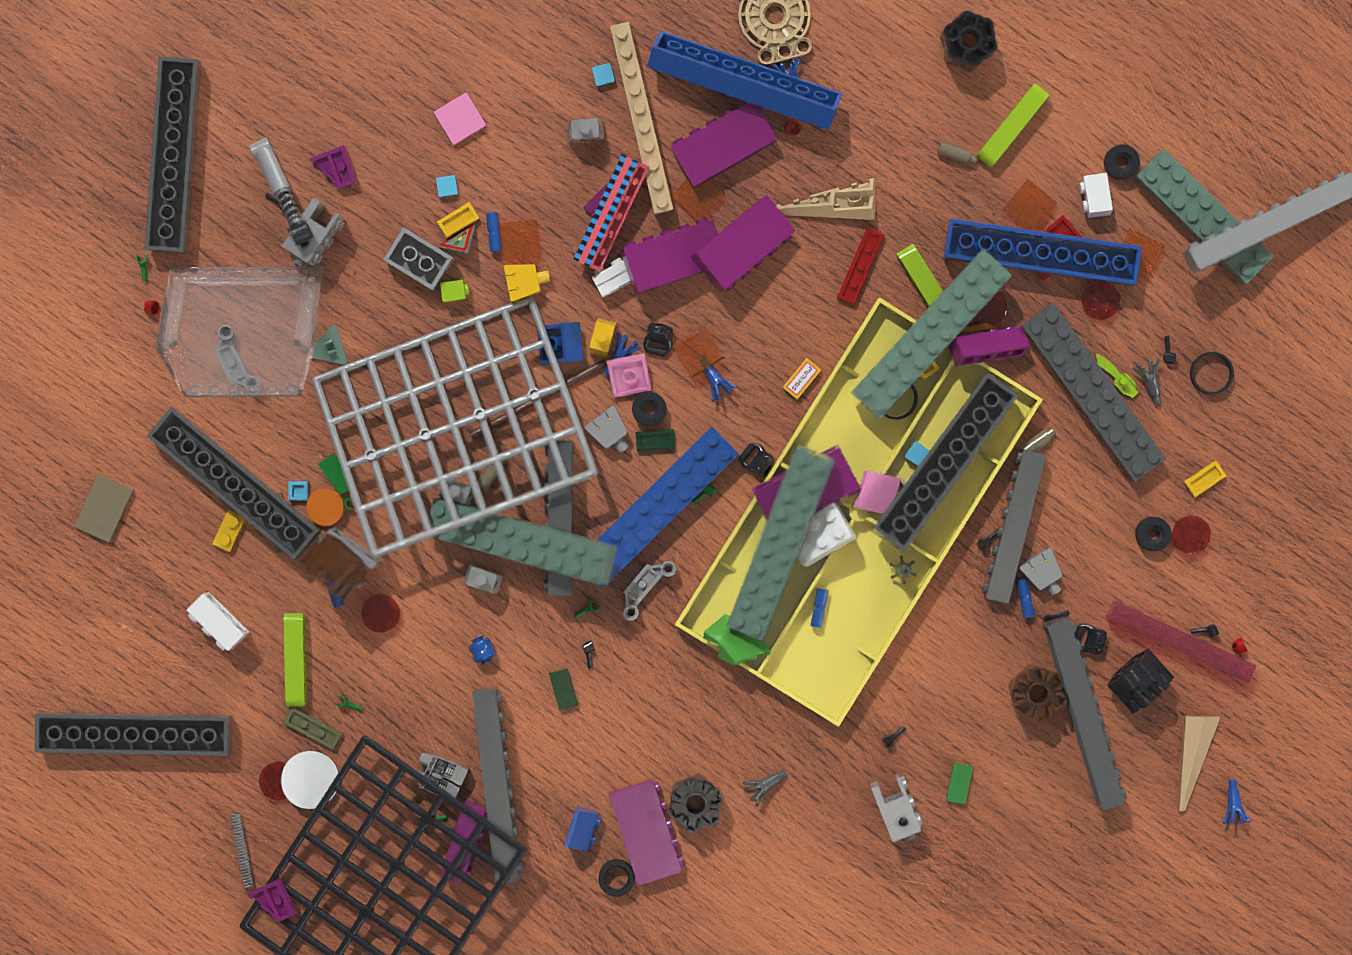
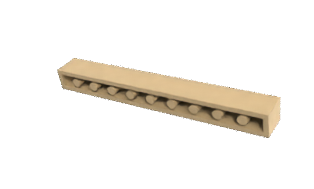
M629 22L612 25L610 30L643 164L649 166L645 177L654 215L673 212Z

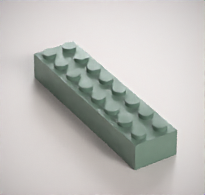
M1164 148L1134 177L1200 244L1204 242V238L1211 234H1214L1215 237L1220 235V231L1228 226L1231 229L1237 227L1236 223L1238 221ZM1258 243L1219 263L1241 285H1245L1274 256L1261 243Z

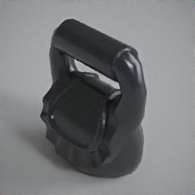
M650 323L643 342L646 353L663 357L668 355L672 346L673 328L664 324ZM650 341L666 345V349L651 347L648 344Z
M753 442L749 443L741 453L739 461L742 467L752 471L757 477H763L773 465L775 458L762 445ZM757 448L759 450L757 455L749 464L745 463L746 459Z
M1090 624L1078 625L1076 627L1077 632L1074 635L1079 641L1081 640L1084 628L1089 630L1086 642H1084V646H1081L1082 652L1100 655L1106 641L1107 632Z

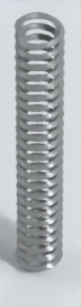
M232 814L230 815L232 817L230 818L232 820L231 823H233L231 824L233 826L232 829H234L232 831H238L233 833L235 835L234 838L239 837L234 839L236 841L235 844L240 843L235 845L237 847L236 850L242 849L236 852L238 853L237 855H243L237 858H243L238 861H244L238 864H244L239 867H245L240 869V871L245 870L240 873L242 874L241 877L247 876L241 879L243 880L242 882H248L242 885L244 886L243 888H253L254 884L252 883L250 863L248 862L249 857L247 856L241 815Z

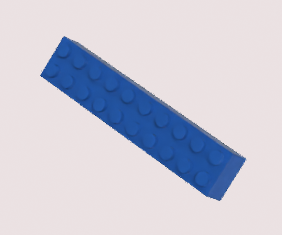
M660 31L654 42L647 63V67L652 68L656 72H663L673 78L687 80L691 84H698L706 87L708 90L724 93L728 97L742 99L746 103H753L761 106L763 109L779 112L783 116L797 118L801 122L814 124L821 129H830L843 94L664 31Z
M950 219L943 259L971 262L984 249L1004 268L1135 286L1137 284L1142 246Z
M713 427L597 539L598 541L618 546L609 582L739 454ZM607 584L597 585L603 589Z

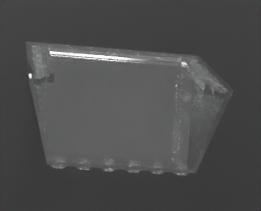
M323 266L170 267L156 350L184 397H301L314 350ZM222 325H229L233 328L234 334L231 339L223 340L219 337L218 329ZM223 327L220 331L223 338L230 337L231 329Z

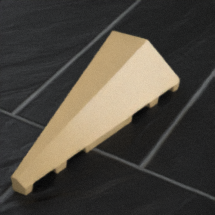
M870 178L864 184L858 185L856 182L851 184L849 188L842 190L835 188L810 195V199L803 201L795 199L789 205L781 206L777 204V208L783 215L874 220L876 210L874 178Z
M1183 715L1182 753H1180L1179 811L1186 810L1220 716Z

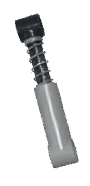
M265 137L249 145L273 197L280 201L279 205L283 207L282 211L285 213V218L289 224L288 231L296 246L313 238L314 235L308 223L300 217L301 214L297 212L298 208L294 205L295 201L291 199V187L275 156V151L269 139Z

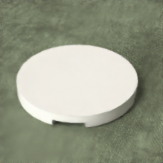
M300 752L291 757L283 768L281 775L282 791L286 798L294 805L305 809H314L335 779L338 770L333 761L320 752Z

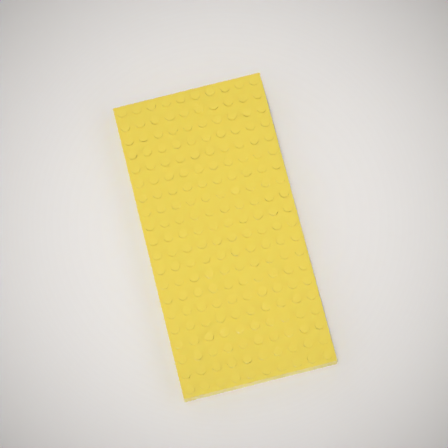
M880 297L876 300L764 482L788 469L795 448L798 445L816 451L815 455L837 444L859 485L861 484L864 470L895 477L900 475L907 482L918 467L904 457L914 441H917L930 451L986 373H989L1019 396L904 552L898 550L872 530L883 514L854 507L857 492L852 496L848 497L846 495L840 498L841 501L837 503L857 539L808 567L803 566L797 557L768 634L763 639L771 649V654L767 656L765 654L757 655L754 660L744 661L739 665L838 727L1043 400L984 362L956 367L948 348L949 343L934 360L939 370L924 380L919 376L913 382L918 393V403L913 413L903 419L896 420L885 416L878 419L850 392L917 321ZM911 387L886 412L887 415L900 417L909 412L914 403V393ZM755 496L675 623L676 626L718 652L719 645L704 639L703 632L724 614L731 615L768 519ZM901 555L905 563L909 564L912 560L915 561L911 566V572L916 573V576L909 575L906 577V584L902 583L903 579L899 576L891 579V576L896 573V569L889 566V564L898 565L901 562ZM817 588L829 590L826 607L824 608L822 628L810 626L813 609L815 608Z

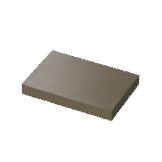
M98 474L74 527L104 541L111 542L134 490Z

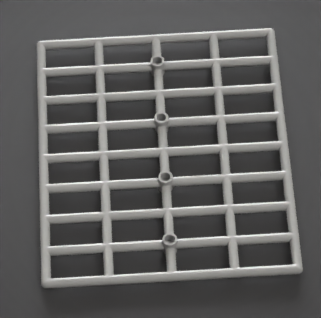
M533 296L501 306L312 378V383L372 558H378L595 477L598 474ZM529 305L541 340L521 347L509 312ZM502 315L514 350L494 357L482 322ZM475 325L487 361L467 367L455 332ZM448 335L460 371L440 378L428 342ZM421 345L433 381L413 388L401 352ZM544 347L557 383L538 390L532 378L525 354ZM394 355L406 391L386 398L374 362ZM517 358L529 391L527 395L510 400L497 365ZM367 365L379 401L359 408L347 372ZM490 368L503 403L483 410L470 375ZM340 375L352 411L332 418L320 382ZM463 378L475 411L473 415L456 421L443 385ZM436 388L449 424L428 430L416 395ZM560 390L573 427L553 434L541 399L543 396ZM409 398L420 433L417 436L401 441L389 405ZM532 401L546 437L525 444L513 408ZM382 408L394 444L375 451L362 415ZM506 411L518 447L498 454L487 424V418ZM355 418L366 452L361 457L347 461L335 425ZM477 421L480 424L491 457L471 464L458 428ZM451 431L464 467L443 474L432 441L434 437ZM576 434L589 470L569 478L556 441ZM424 442L436 478L417 485L404 448ZM548 444L561 481L541 488L528 451ZM397 451L409 488L389 495L378 461L380 457ZM521 454L534 491L514 498L501 461ZM370 462L382 498L362 505L350 469ZM494 464L507 501L486 508L474 472ZM467 475L479 512L459 519L447 482ZM439 485L452 522L432 529L419 492ZM412 495L425 532L404 539L392 502ZM385 505L397 542L377 549L365 512Z

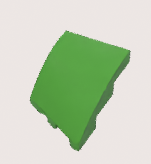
M724 614L703 632L704 639L719 645L718 658L732 665L754 660L755 656L765 654L766 656L771 654V649L763 640L761 641L726 626L730 618L727 614Z

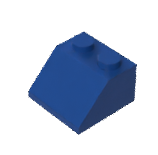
M580 322L545 326L558 363L583 361ZM538 332V341H540L541 338ZM545 348L539 349L540 364H550Z
M577 805L564 847L587 851L588 846L592 847L595 839L592 833L594 828L598 829L601 820L598 817L599 812Z

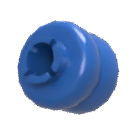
M483 636L471 640L473 644L469 645L468 648L475 663L481 662V665L493 661L492 656L496 655V651L492 647L490 638L483 639Z

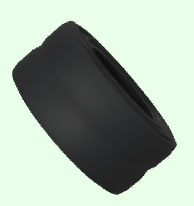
M1125 144L1114 146L1104 157L1105 171L1110 177L1117 180L1130 178L1137 172L1140 165L1137 151ZM1118 157H1124L1127 160L1125 167L1121 168L1117 165Z
M654 392L641 393L632 404L634 418L644 426H655L666 415L667 409L664 399ZM648 403L653 404L655 407V411L651 415L644 412V406Z
M1159 517L1143 519L1135 530L1138 544L1148 551H1160L1171 540L1172 533L1169 524ZM1152 528L1157 529L1159 533L1158 537L1154 540L1148 536V532Z

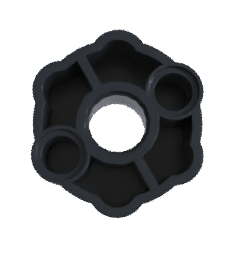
M963 11L951 23L945 26L940 35V39H942L945 47L944 61L947 64H959L962 68H967L969 72L974 71L981 62L991 57L997 49L993 21L971 11ZM966 33L974 35L977 45L966 47L962 43V35Z
M1147 648L1132 657L1114 673L1107 686L1127 709L1134 714L1150 705L1145 699L1146 697L1150 702H1153L1156 699L1152 694L1153 692L1157 697L1163 693L1158 686L1166 691L1174 676L1153 652Z
M695 774L693 777L678 780L672 787L669 816L671 819L674 818V820L679 821L688 833H695L696 830L698 831L704 826H715L719 821L718 812L723 800L722 792L702 774ZM699 795L704 800L703 806L698 810L689 808L687 799L690 796Z

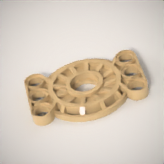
M741 0L738 12L739 25L748 41L761 49L757 56L761 65L768 66L809 54L811 51L812 43L808 38L804 37L811 18L808 0ZM747 1L745 12L741 13L743 3ZM802 1H805L807 12H804ZM771 6H778L784 12L783 20L778 24H771L765 18V12ZM741 17H745L746 29H744ZM804 17H808L806 27L803 29ZM751 32L758 39L757 42L751 39L747 33ZM801 41L808 43L809 48L805 52L798 49V43ZM783 46L790 49V54L787 57H783L779 53V49ZM764 51H768L772 55L771 60L768 62H764L761 59V54Z

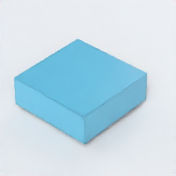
M610 63L592 67L597 87L615 82Z
M455 175L436 178L439 198L458 195Z
M914 441L904 457L919 466L929 450L917 441Z
M289 481L288 501H308L309 481Z

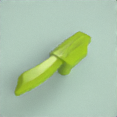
M1096 354L1097 364L1115 378L1114 385L1123 395L1133 398L1139 393L1136 389V383L1127 373L1120 374L1110 361Z

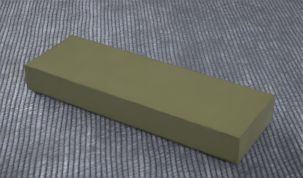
M291 707L283 724L331 750L335 749L343 734L296 707Z

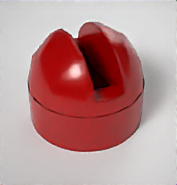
M789 121L785 125V132L789 136H796L801 131V126L797 121ZM792 124H794L795 126L793 127L791 132H789L790 127L792 126Z
M148 300L144 303L145 307L143 310L146 314L156 316L159 313L160 304L158 301Z
M1242 637L1233 641L1232 648H1234L1233 651L1235 653L1241 654L1248 651Z

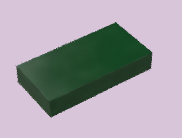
M674 429L635 432L637 451L675 448Z
M568 668L549 673L559 711L578 706Z

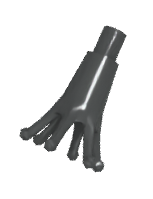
M1148 359L1149 372L1140 363H1137L1136 366L1139 367L1141 372L1135 366L1133 367V370L1143 379L1154 404L1161 403L1157 377L1160 359L1153 363V367L1152 360Z
M901 555V562L898 565L889 564V566L896 569V573L891 576V579L899 576L903 579L902 583L906 584V577L909 575L916 576V573L911 572V566L915 561L912 560L909 564L905 563Z
M783 769L777 774L773 773L761 780L743 781V785H751L744 786V790L758 789L750 797V800L753 801L754 799L757 801L755 806H759L763 796L780 783V780L785 778L787 773Z

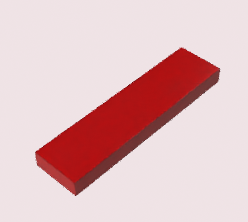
M866 228L837 299L853 306L855 305L884 234Z

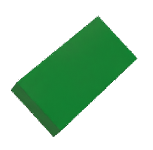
M334 453L318 464L340 495L349 490L339 460Z
M953 762L946 801L966 803L973 766Z

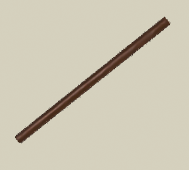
M604 359L564 380L567 388L606 367ZM560 390L543 396L541 402L557 394ZM530 401L513 408L515 416L533 407L534 403ZM504 413L487 424L491 430L509 419L507 414ZM481 427L469 434L472 439H475L483 433Z

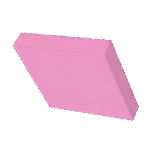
M467 92L434 111L453 145L486 127L485 122Z
M645 353L607 360L614 398L652 391Z
M864 470L860 484L861 488L858 490L854 507L883 514L896 497L901 479L891 475Z

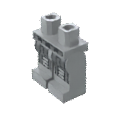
M422 752L418 762L427 766L425 773L416 768L415 770L456 798L469 768L435 753L431 755ZM411 776V779L413 781L419 783L418 787H421L431 793H434L432 790H430L429 788H427Z

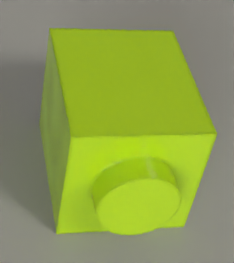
M464 280L440 283L443 303L467 300L466 295H470L468 283L465 284Z

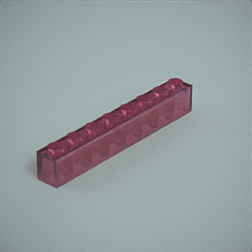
M1114 600L1105 617L1249 683L1257 666Z

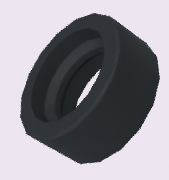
M613 859L602 866L598 880L601 889L606 894L619 897L627 894L632 889L635 874L628 862L621 859ZM612 867H621L627 872L628 882L620 889H613L606 883V873Z

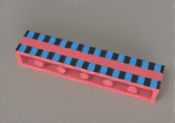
M624 154L621 155L576 251L574 260L601 272L649 166Z

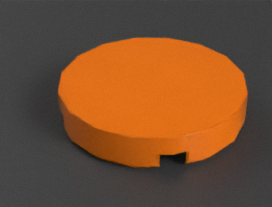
M320 488L314 491L309 496L306 505L310 519L321 526H330L337 523L343 517L345 511L343 498L336 490L331 488Z

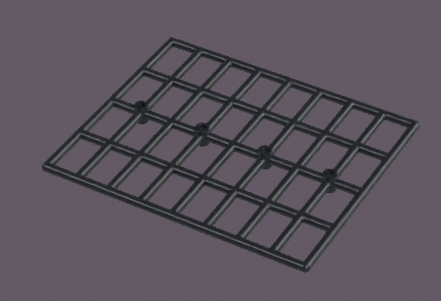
M363 735L266 883L269 884L279 879L288 863L291 862L322 884L313 900L310 901L282 881L288 895L307 908L297 924L288 918L280 921L281 924L292 931L282 947L249 925L258 909H262L260 907L261 904L256 900L239 926L277 955H291L288 953V950L297 936H300L325 955H343L352 940L373 955H386L357 934L366 918L369 917L400 939L391 955H400L406 945L421 955H434L411 938L421 922H424L455 944L449 955H458L527 852V848L370 737ZM365 745L399 767L389 784H386L355 762ZM350 768L383 790L373 808L340 786ZM405 772L438 795L427 812L395 790ZM335 792L368 814L358 831L324 809ZM389 796L421 817V822L412 836L379 813ZM444 800L478 823L467 840L436 819L435 814ZM320 815L352 837L351 842L342 855L309 832ZM374 819L407 842L396 859L364 837ZM429 824L462 846L452 863L418 841ZM484 828L517 850L507 868L473 845ZM304 839H307L337 861L327 878L294 855ZM358 843L390 864V870L382 882H379L348 860ZM413 847L447 870L436 887L405 866V859ZM468 851L502 874L491 891L458 869ZM343 866L376 888V891L366 905L333 883ZM398 871L431 893L421 910L388 888V885ZM453 875L486 897L476 914H473L442 892ZM328 889L359 910V917L351 929L318 906ZM382 894L415 916V919L405 933L374 912V906ZM437 898L471 921L460 938L427 915ZM313 912L346 935L336 951L331 950L303 930Z

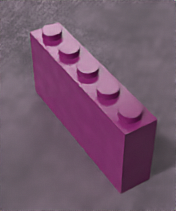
M743 101L739 104L740 107L738 109H730L724 112V117L718 120L714 118L707 122V126L703 129L696 128L689 133V137L685 139L681 137L673 142L671 150L694 189L777 142V137L758 105Z
M765 195L691 257L719 292L725 289L728 292L737 285L735 281L738 278L742 280L751 273L749 271L750 268L753 266L757 268L764 262L763 257L767 254L771 256L779 250L777 246L781 242L786 244L793 238L791 234L796 230L768 195Z
M707 218L696 221L697 225L691 227L689 224L678 227V231L671 232V230L661 232V236L654 238L652 235L643 238V242L638 244L635 241L624 244L625 248L620 252L634 293L645 292L703 273L691 256L718 234L714 221H707Z
M838 444L821 452L836 459L815 513L829 504H837L841 501L840 498L846 495L849 497L856 494L858 489L861 488ZM786 471L752 488L767 519Z
M653 778L609 792L638 886L682 872V866H685L682 855H677L676 848L679 847L676 837H672L670 830L673 829L670 818L666 819L664 814L667 811L664 800L660 801L658 793H661L659 783H654Z

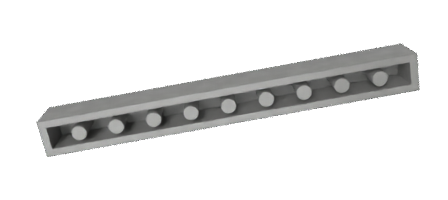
M1342 172L1334 176V180L1331 182L1325 180L1317 184L1318 188L1314 190L1310 187L1302 191V196L1298 198L1293 195L1284 200L1285 204L1281 206L1279 203L1274 204L1268 208L1269 211L1266 213L1262 210L1252 215L1253 219L1249 221L1245 218L1237 222V227L1231 229L1228 226L1220 231L1221 234L1216 237L1214 234H1211L1203 239V243L1198 244V242L1187 246L1188 250L1183 253V256L1192 274L1352 199V172L1346 175Z

